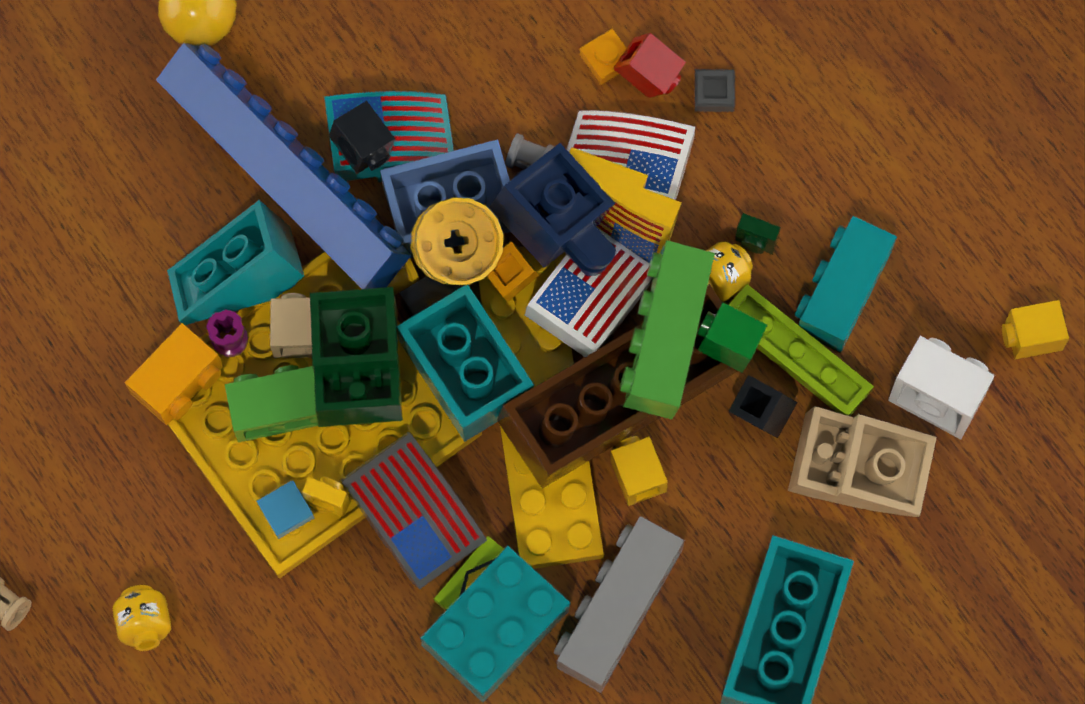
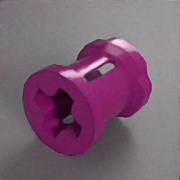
M230 310L214 313L207 323V330L215 351L225 357H235L241 354L248 344V334L242 325L241 317ZM232 328L234 329V336L227 334L223 339L221 338V332L229 333Z

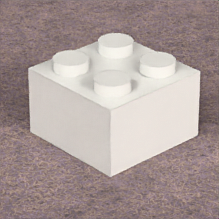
M920 336L896 378L888 401L961 440L995 375L988 372V367L979 360L970 357L965 360L952 353L950 346L936 338H929L928 340Z

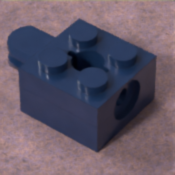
M561 143L505 184L489 207L544 268L565 252L586 276H596L601 274L615 257L616 248L596 227L611 210L615 202L600 188L598 183ZM540 206L542 207V209H543L546 213L549 214V216H547V215L541 210Z

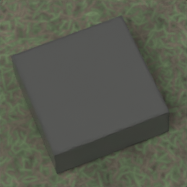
M695 69L694 111L734 112L735 70Z

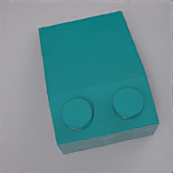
M260 200L167 270L178 319L184 325L209 319L214 313L222 312L223 310L237 311L271 301V299H275L284 291L294 287L304 277L290 226Z

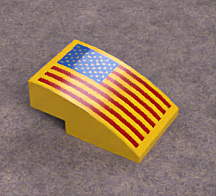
M571 147L569 153L615 202L611 210L596 227L650 263L653 252L660 253L666 240L670 241L682 202L645 189L648 178L646 174Z

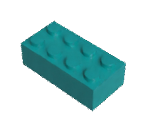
M772 535L720 704H811L852 570L853 560Z

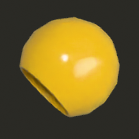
M159 0V19L164 31L176 42L201 46V44L212 46L230 32L236 19V0Z

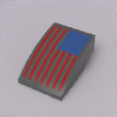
M410 432L401 436L341 479V482L385 547L390 550L411 583L418 589H421L487 541L460 499Z

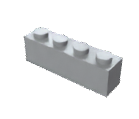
M641 516L635 526L627 524L616 544V546L621 548L614 562L608 559L605 561L596 578V582L601 584L593 598L588 595L585 596L575 614V617L580 620L572 634L565 631L554 650V654L559 656L557 659V669L600 693L603 691L683 551V539Z

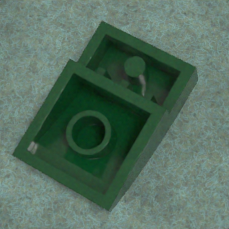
M393 287L310 293L312 366L318 426L327 427L403 421Z

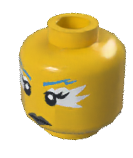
M718 242L706 250L715 253L708 285H711L720 300L724 302L741 291L746 284L750 283L753 267L752 260L745 249L737 244Z
M137 585L127 588L113 605V616L119 641L127 646L135 647L138 651H148L156 648L160 641L165 639L171 631L166 598L162 593L153 590L150 586Z

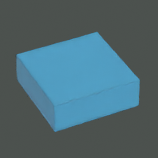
M293 480L257 500L260 509L278 539L315 518Z

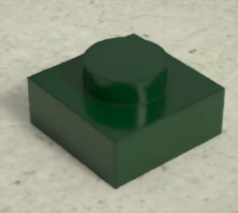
M743 213L737 226L735 241L740 242L741 246L756 254L767 252L773 255L779 240L781 227Z

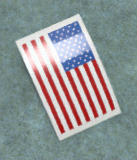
M579 111L567 151L569 152L571 147L646 174L648 178L645 189L676 200L693 145L695 127L636 114L609 111Z
M600 230L601 233L616 248L615 257L605 270L596 276H586L566 255L529 302L525 312L526 317L584 357L606 344L641 298L644 290L649 287L654 279L647 276L649 267L647 261L602 230Z

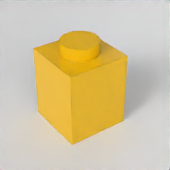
M1059 300L1011 309L1005 321L1006 323L1002 324L1004 344L1006 348L1012 347L1015 360L1063 351L1069 340Z
M633 436L615 445L616 449L611 450L610 462L628 506L667 492L668 481L650 437L639 440L638 436Z

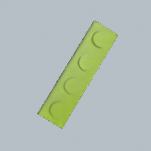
M748 284L729 303L730 306L768 325L757 349L836 413L851 416L873 391L874 386Z

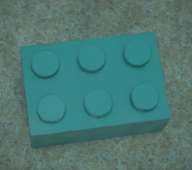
M468 285L461 287L397 326L400 344L464 442L498 422L497 419L503 405L534 388L533 382Z
M507 546L421 637V644L425 650L484 703L569 612L570 602L515 551Z

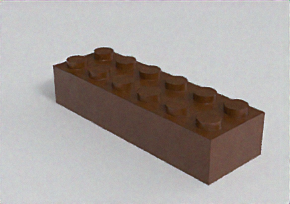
M710 284L707 285L697 332L707 312L716 314L722 304V301ZM643 323L636 328L642 330ZM635 328L503 405L497 421L542 489L661 418L660 416L623 407L626 393L620 391V386L625 368H633L636 354L630 353L629 348ZM696 334L680 406L738 372L730 366L698 351L704 338Z

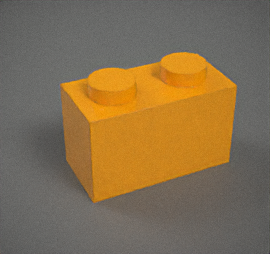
M181 323L126 380L125 385L133 397L167 426L173 418L178 420L188 412L193 403L191 399L202 388L207 390L218 380L221 375L220 369L223 365L219 355Z

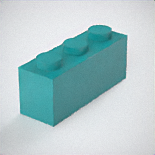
M852 216L847 228L840 225L830 244V247L835 249L833 256L829 262L822 259L813 277L812 282L818 285L812 297L804 294L794 316L800 318L799 326L821 344L841 353L893 251L897 236L855 216Z

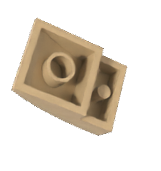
M814 406L805 413L788 491L871 511L919 517L937 437L858 414L853 418Z

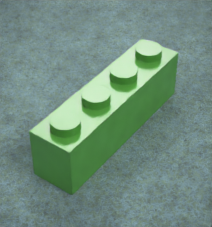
M666 240L660 253L653 252L647 276L654 278L651 291L644 290L638 314L645 316L642 330L635 328L629 348L630 353L636 354L633 368H625L620 386V391L626 393L623 407L671 420L680 408L715 253Z
M296 365L284 366L274 371L275 374L258 377L257 374H245L236 377L233 383L225 384L233 431L238 443L318 426L315 411L313 366L300 369Z

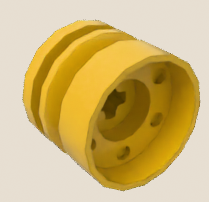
M450 198L430 205L418 216L411 231L410 249L416 265L427 277L442 284L468 285L484 279L496 268L503 252V232L498 218L486 205L471 198ZM451 230H455L456 236H463L464 245L458 246V253L454 254L453 248L445 247L444 239L451 237Z

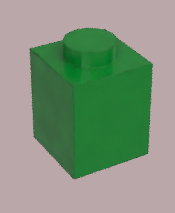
M722 302L716 314L707 312L697 332L698 335L704 337L698 351L742 373L751 361L768 325Z

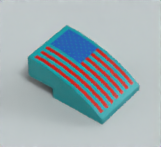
M387 91L324 97L329 133L335 119L367 100L395 138L390 151L391 157L385 164L373 171L368 167L358 174L355 173L330 139L334 172L345 181L377 177L378 182H382L380 170L454 151L447 100L444 94Z

